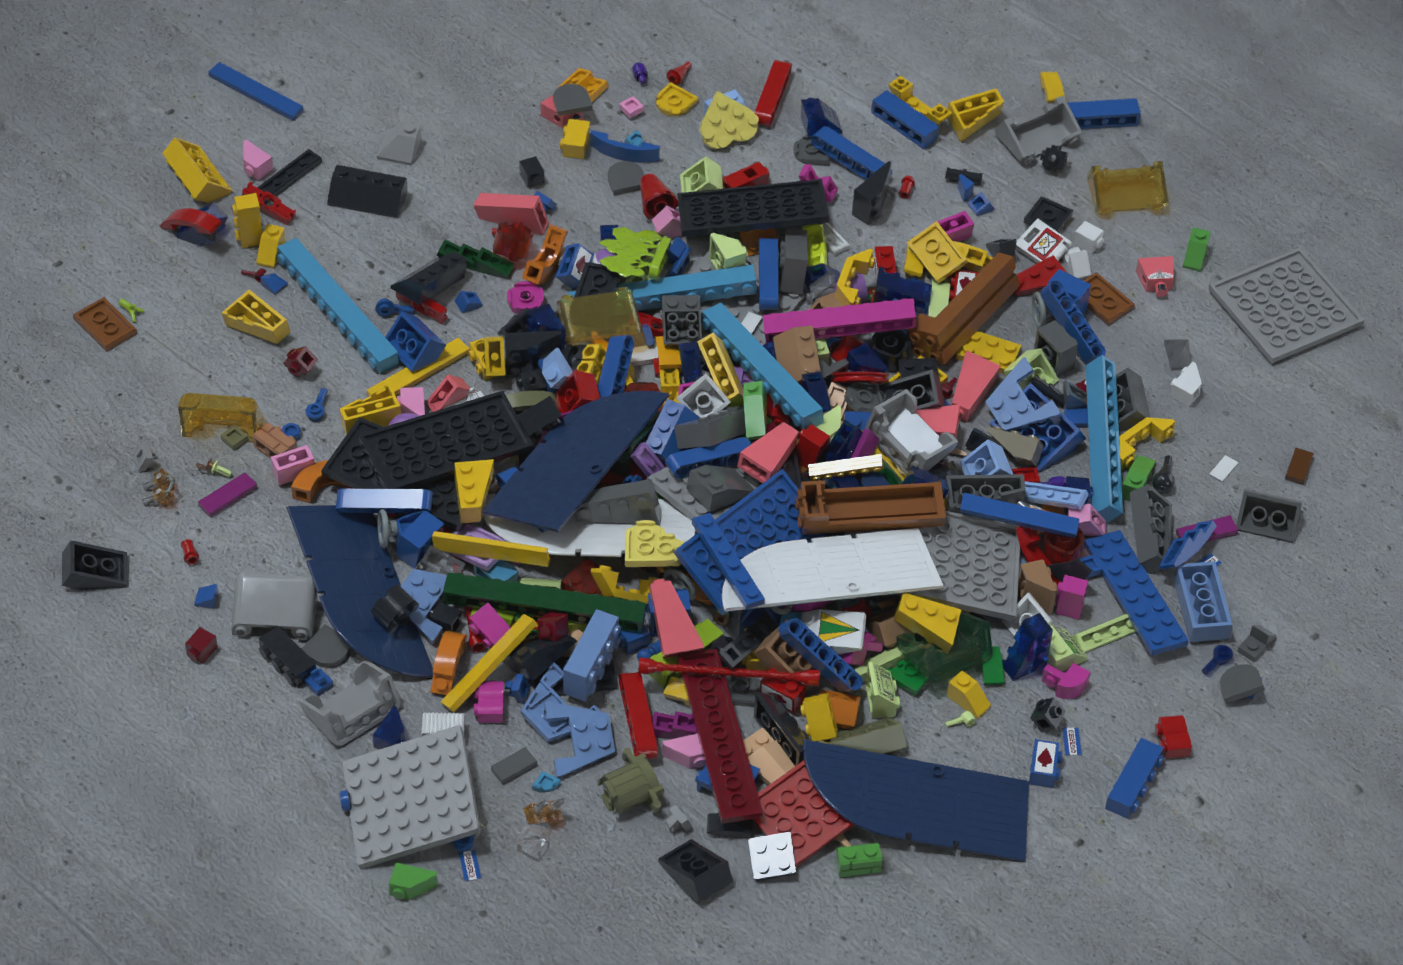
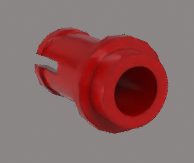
M912 176L902 178V185L898 193L899 197L903 199L910 197L911 189L915 186Z
M190 539L182 541L181 547L184 552V561L190 565L197 563L199 553L195 550L193 541Z

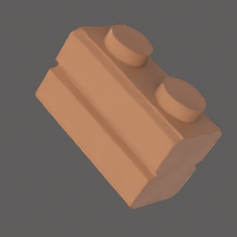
M266 423L261 430L259 429L252 436L253 446L270 458L297 448V441L294 437L285 435L280 427H274L270 423Z

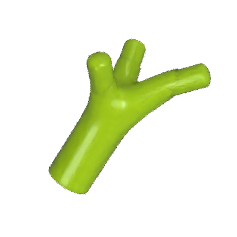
M123 298L119 300V305L129 312L132 322L135 323V312L143 313L144 309L135 307V304H130Z

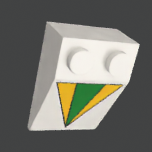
M820 609L802 612L801 621L837 654L863 649L865 613Z

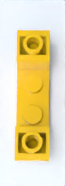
M899 76L888 85L892 94L936 124H940L952 115V112L940 103L930 108L913 95L914 84L902 76Z
M867 249L846 258L836 288V298L842 306L860 304L861 298L858 297V289L850 288V279H854L855 273L868 275L869 269H873L875 264L873 249Z
M1146 417L1119 436L1121 471L1126 467L1132 466L1136 452L1133 447L1137 442L1146 439L1149 435L1159 443L1165 439H1170L1175 432L1176 421L1173 419Z
M600 565L599 569L591 568V574L603 596L638 600L648 604L650 584H653L654 580L659 579L649 577L648 580H640L638 590L629 589V591H624L625 587L617 585L619 573L611 571L612 567Z

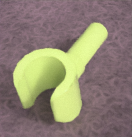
M965 711L959 718L945 722L946 727L964 722L967 727H970L975 723V717L971 712Z

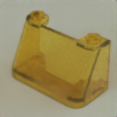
M1154 161L1153 166L1148 167L1143 165L1141 168L1108 170V168L1101 170V166H1092L1086 174L1095 211L1099 212L1100 215H1106L1115 211L1141 209L1159 211L1168 204L1163 161Z
M628 287L617 288V292L573 298V295L561 296L562 300L557 301L564 346L567 344L573 345L575 343L608 339L612 336H636L642 333L632 290H628Z
M186 393L179 400L178 410L182 437L192 438V433L195 430L203 431L204 424L241 426V430L249 436V442H253V434L262 428L263 413L253 398Z

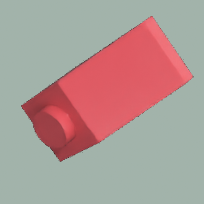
M448 374L425 403L434 412L466 398L472 390L462 378Z

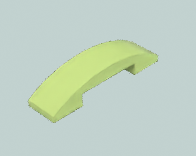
M932 278L928 316L935 318L948 305L950 280L945 279L938 284Z

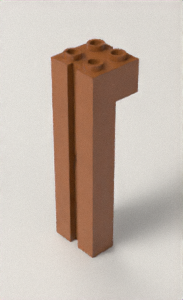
M998 252L935 318L919 314L916 317L917 328L908 329L909 337L914 342L911 344L914 356L919 357L921 355L924 358H936L937 363L945 365L1020 286L1018 274L1013 272L1016 269L1014 256Z
M825 480L801 482L800 489H797V498H795V508L799 510L797 524L798 528L802 529V535L944 526L946 519L941 482L824 489Z

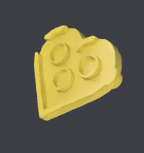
M717 91L700 124L699 132L703 139L702 142L709 148L720 149L728 146L732 141H747L757 132L759 118L748 107Z
M637 521L636 525L631 528L628 527L625 533V567L679 566L681 562L673 551L681 546L684 541L675 538L674 534L665 533L663 527L655 525V521Z

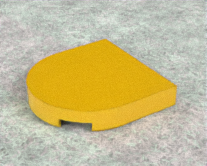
M670 82L658 93L656 106L661 113L667 116H681L698 103L699 97Z

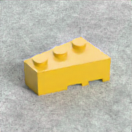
M997 88L949 102L947 109L952 112V115L948 117V120L960 142L1001 114L1004 100Z
M257 194L234 197V205H232L233 215L235 216L233 218L234 227L237 229L234 230L236 241H240L241 248L257 246L260 244L262 235L260 206Z
M247 290L221 312L226 326L278 344L291 333L287 319L251 290Z
M390 383L384 385L385 388L377 393L372 391L369 393V397L363 400L359 398L339 409L341 425L345 435L348 434L359 417L385 427L389 425L394 417L401 414V406Z
M494 459L455 463V484L461 523L481 522L482 511L485 508L486 498L494 475Z
M903 593L898 602L894 620L912 632L919 633L927 639V642L934 643L943 649L944 653L948 654L954 642L961 609Z

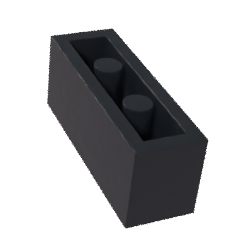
M279 626L259 638L260 654L264 658H268L277 671L280 670L284 674L285 679L289 683H293L297 688L302 686L304 679L310 675V672L316 669V663Z

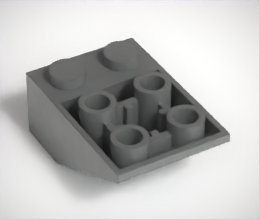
M700 295L662 296L661 310L664 345H698L697 341L702 339Z

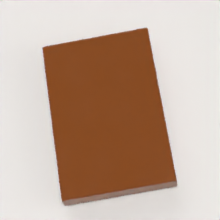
M1097 272L1083 280L1091 284L1087 309L1109 326L1135 309V304Z
M104 297L73 314V319L106 352L137 334V329Z

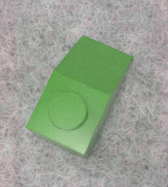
M1193 227L1182 268L1201 271L1211 231Z
M396 863L389 881V895L398 899L405 898L410 900L437 887V872Z

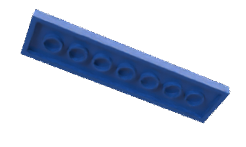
M1121 530L1084 540L1086 550L1090 555L1095 554L1102 567V576L1124 612L1128 615L1129 620L1151 656L1188 646L1189 639L1144 567L1138 563L1137 556Z

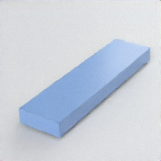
M1025 481L1026 491L1023 501L1081 510L1089 494L1086 490Z

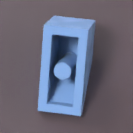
M556 348L543 359L542 374L551 388L559 389L573 371L559 348Z

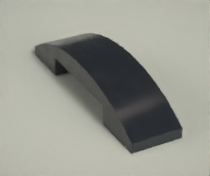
M766 612L717 654L732 669L755 650L779 626Z

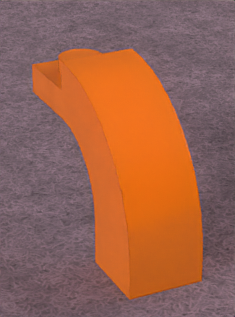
M552 224L549 225L539 254L535 259L527 261L522 276L523 279L539 285L545 283L551 277L558 266V260L564 253L565 247L563 246L568 230Z
M324 460L306 467L297 475L291 486L292 499L311 503L316 492L324 486L332 484L349 486L322 475L321 470L328 461Z
M446 631L443 634L435 657L430 692L447 695L453 689L456 668L460 656L465 652L468 634Z

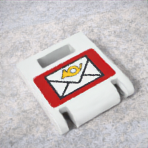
M1038 218L1016 243V249L1036 263L1052 255L1059 261L1068 251L1067 247L1070 248L1072 246L1070 240ZM1035 231L1037 235L1031 240L1030 243L1026 242V240Z

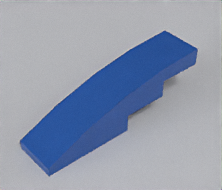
M1214 521L1199 522L1194 530H1188L1182 538L1174 539L1159 568L1177 567L1190 559L1200 550L1217 526Z

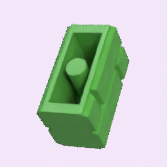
M879 843L838 847L836 851V866L839 877L881 873L882 855Z

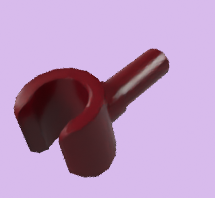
M260 268L257 272L241 270V274L254 277L259 283L261 282V276L266 273V270Z
M953 377L948 384H942V393L945 398H949L952 395L953 389L951 387L957 381L956 377Z

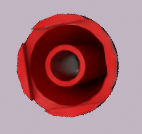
M649 173L640 179L642 209L647 219H653L666 206L673 209L678 208V199L675 194L655 174Z

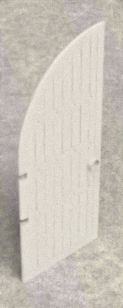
M496 494L487 495L485 507ZM658 499L662 512L660 525L657 526L663 527L665 533L674 534L675 538L683 540L684 543L695 535V528L691 524L692 520L666 499ZM574 513L558 533L549 530L542 533L534 526L483 514V518L488 526L502 539L512 543L546 547L550 555L575 556L576 552H581V556L621 557L622 553H625L626 530L628 527L631 528L636 525L628 523L578 522Z
M919 528L856 534V538H852L851 535L811 539L812 543H808L806 539L785 541L762 547L741 559L744 567L765 598L763 605L753 608L847 598L853 599L943 588V583ZM725 579L722 588L724 610H744L743 604L727 579Z

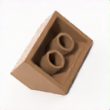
M813 325L793 327L774 336L773 343L776 360L803 388L819 387L821 372Z
M897 606L867 618L865 622V627L870 634L877 637L876 641L882 643L886 648L896 646L900 640L913 639L914 635L917 634V632H912L894 620Z
M779 627L766 637L754 652L769 669L773 668L782 673H796L809 669L816 670L781 638L778 632ZM806 685L805 691H807L811 686Z

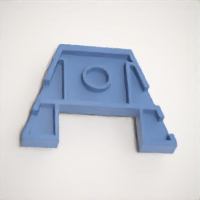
M1025 357L1019 361L985 401L1001 428L1007 432L1029 427L1033 423L1046 422L1047 419L1053 417L1059 418L1063 416L1053 400L1037 410L1033 408L1018 384L1035 373Z
M413 569L401 585L419 603V607L409 615L411 617L410 620L417 630L423 633L431 644H434L442 633L443 627L427 618L430 611L435 608L443 596L447 575Z
M555 662L549 667L520 712L547 742L571 735L568 720L551 722L546 720L545 702L549 701L567 705L552 689L563 680V671ZM595 705L589 709L601 712Z
M549 701L544 703L547 722L568 720L574 757L554 759L556 778H563L566 774L574 773L584 766L592 765L614 755L615 747L609 713Z

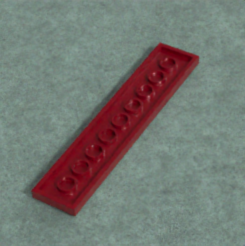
M717 649L677 655L678 665L680 664V666L722 667ZM682 672V680L721 824L762 818V807L725 675Z

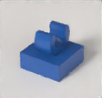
M536 191L534 196H540L545 213H547L548 208L554 210L557 204L552 199L539 191Z
M316 668L304 679L305 685L317 696L333 686V680L321 668Z
M516 674L514 681L506 682L505 690H509L508 695L515 697L517 703H525L530 685L524 674Z

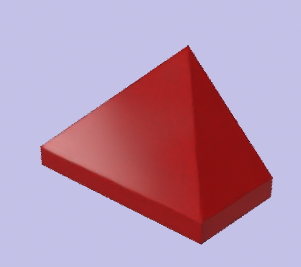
M847 335L833 351L831 358L835 362L845 358L850 365L869 354L871 348L860 338Z

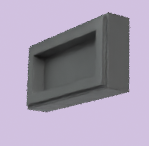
M524 747L492 765L491 771L504 784L536 766L537 760Z

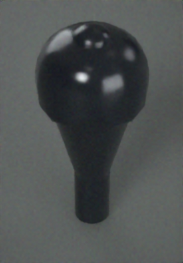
M1170 455L1165 456L1162 468L1153 478L1154 489L1162 494L1170 492L1175 484L1171 471L1172 457Z

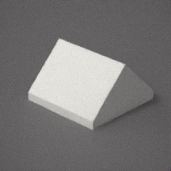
M706 373L677 397V400L682 405L688 407L701 418L707 417L710 414H716L731 403L719 386Z
M1027 593L1017 604L1015 621L1002 620L1024 649L1032 647L1034 632L1052 625L1053 622L1030 593Z

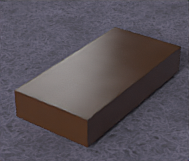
M1295 448L1285 479L1304 485L1314 453Z

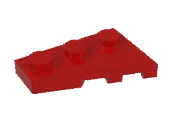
M1052 255L1018 273L1020 286L1013 294L1017 297L1038 292L1039 289L1044 288L1058 269L1064 272L1066 270L1055 256Z

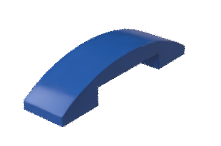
M594 130L590 132V145L609 157L636 163L656 162L660 159V146L643 142L641 147L610 140L607 133Z

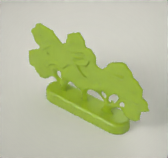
M617 227L613 229L612 233L617 240L606 239L598 242L603 247H607L606 249L609 252L617 254L616 256H608L599 260L610 271L619 273L622 277H639L645 274L641 268L648 266L650 267L649 278L658 280L668 258V249L671 246L672 239L668 237L662 238L656 231L642 230L634 232L627 227ZM661 240L659 246L654 244V242ZM657 249L655 254L648 253L649 251L647 250ZM642 256L654 257L651 263L641 260ZM639 263V266H632L631 264Z

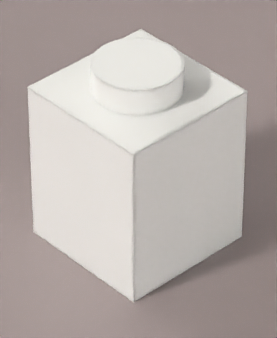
M1084 221L1075 231L1073 244L1092 254L1096 248L1099 249L1103 244V230Z

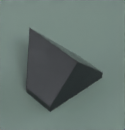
M1078 558L1064 563L1046 565V567L1050 568L1051 573L1062 582L1065 575L1085 579L1093 571Z

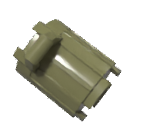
M625 748L622 760L626 765L603 775L597 780L598 786L603 785L604 793L601 794V798L608 810L614 809L613 814L624 812L645 801L651 808L652 813L657 814L659 812L661 802L658 799L663 798L661 794L664 793V787L662 784H659L658 778L650 763L645 759L646 755L644 753L635 757L630 748Z

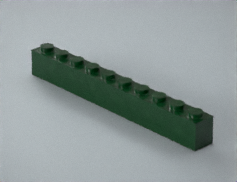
M448 572L443 588V603L481 609L485 604L489 603L498 612L517 615L525 614L536 618H541L549 612L568 614L569 623L588 625L597 609L619 617L620 631L642 634L646 616V603L638 600H625L619 597L586 594L579 591L547 588L540 585L508 582L501 579H489L481 576L463 575L461 573Z

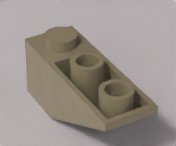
M997 426L993 428L986 427L990 436L1005 447L1006 451L1017 462L1037 467L1044 448L1038 437L1034 435L1023 436L1021 433L1013 430L1007 432Z

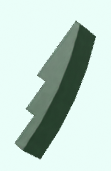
M444 239L436 255L440 257L454 251L468 259L467 269L503 278L509 277L515 263L483 247L480 251L464 243L460 247Z

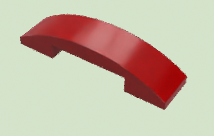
M182 208L174 211L160 224V227L162 229L174 230L178 225L196 227L198 233L212 234L222 224V221L201 210Z
M1018 527L1016 529L1018 541L1028 562L1044 560L1045 565H1051V562L1036 545L1040 538L1035 531L1027 527ZM1051 573V579L1053 582H1056L1058 587V583L1062 581Z

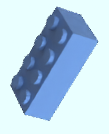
M1215 561L1180 564L1177 566L1173 581L1189 641L1229 639L1232 621Z
M596 609L563 669V694L585 702L589 695L594 694L597 680L602 679L605 665L610 664L613 656L612 652L614 649L617 650L620 645L621 638H619L621 626H619V617Z

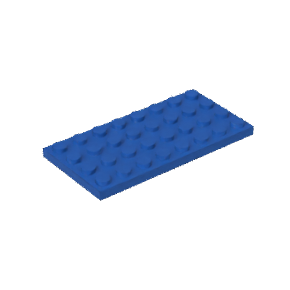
M783 469L715 519L740 560L748 554L771 544L806 539L808 543H812L811 539L822 538L827 535H802V529L798 528L797 524L799 510L795 508L798 488ZM697 533L674 550L673 553L723 616L728 612L724 610L722 602V588L726 577Z

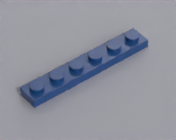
M711 513L692 518L691 524L744 608L747 610L763 605L765 602L764 596Z

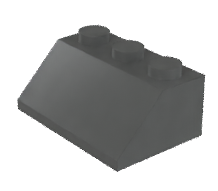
M1126 368L1116 375L1119 431L1129 430L1146 417L1150 418L1142 377L1131 369Z
M1244 489L1236 526L1239 530L1294 541L1302 501Z

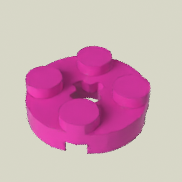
M518 282L514 284L511 290H508L507 303L515 314L521 313L527 307L533 312L544 303V291L541 287L539 289L535 286L533 282Z

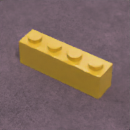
M713 332L697 341L714 382L731 402L727 406L740 407L744 404L743 387L723 341Z

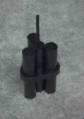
M544 303L533 312L527 307L518 315H514L497 332L498 335L504 337V333L529 331L537 324V321L532 318V314L541 308Z

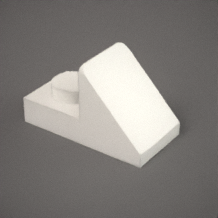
M1079 247L1068 249L1062 256V259L1070 275L1081 280L1090 277L1091 270L1087 250L1080 251Z

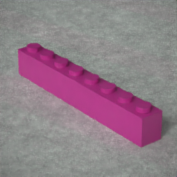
M914 299L763 315L766 344H774V336L793 327L813 325L815 339L917 328Z

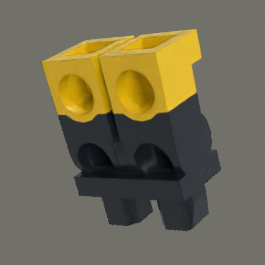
M567 344L565 349L560 350L572 371L579 370L594 374L596 384L598 385L606 351L600 344L574 346Z

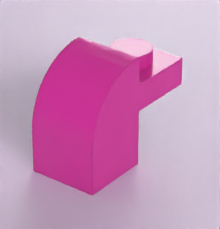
M811 164L804 165L798 176L800 181L822 179L826 202H831L838 191L831 176L818 178Z
M864 631L862 650L838 655L849 664L863 665L867 651L881 652L883 644L876 641L877 637Z
M1075 663L1070 666L1066 673L1047 664L1043 670L1042 682L1056 689V697L1072 699L1079 696L1087 687L1091 672Z

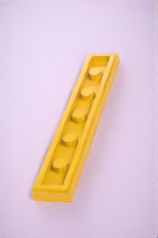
M458 337L446 344L437 361L415 372L406 367L367 389V395L370 396L369 393L372 391L377 393L385 388L384 385L390 383L396 396L400 393V388H410L467 355L470 348Z
M436 531L432 534L434 550L546 567L550 563L549 552L546 547Z
M523 614L441 701L442 705L455 712L537 626L536 621Z

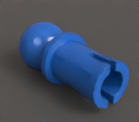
M659 640L654 644H649L647 646L648 649H641L638 652V662L639 658H650L661 652Z

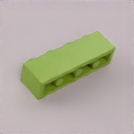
M709 619L695 625V629L704 645L703 651L709 650L714 641L721 635L724 636V633ZM660 652L650 657L657 662L667 663V665L678 664L677 656L663 659ZM664 670L649 675L664 688L671 677L678 678L681 676V672H665Z

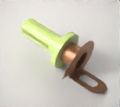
M212 457L206 466L200 463L195 465L204 471L207 468L211 469L212 474L215 471L227 477H231L232 471L219 466L218 461L212 462Z
M718 610L714 612L715 616L712 623L715 620L716 626L717 624H728L729 612L723 616Z

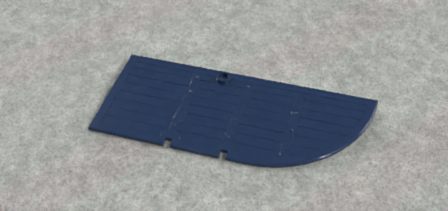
M657 391L618 393L599 398L570 412L542 439L546 443H539L520 465L519 469L522 472L515 471L484 508L482 513L558 533L666 401L669 393Z
M336 505L287 506L286 508L304 558H311L306 563L317 593H324L325 595L319 597L322 607L338 635L357 653L383 668L404 675L433 678L432 665L419 631L410 620L403 627L399 625L391 633L371 613V609L380 597L384 598L388 595L386 591L397 584L401 587L387 548L383 549L379 544L378 524L374 514L342 513L336 511Z
M803 740V748L805 750L803 753L804 762L814 787L832 809L858 827L882 836L905 840L907 834L911 835V841L946 848H953V843L958 844V850L1025 862L1029 781Z

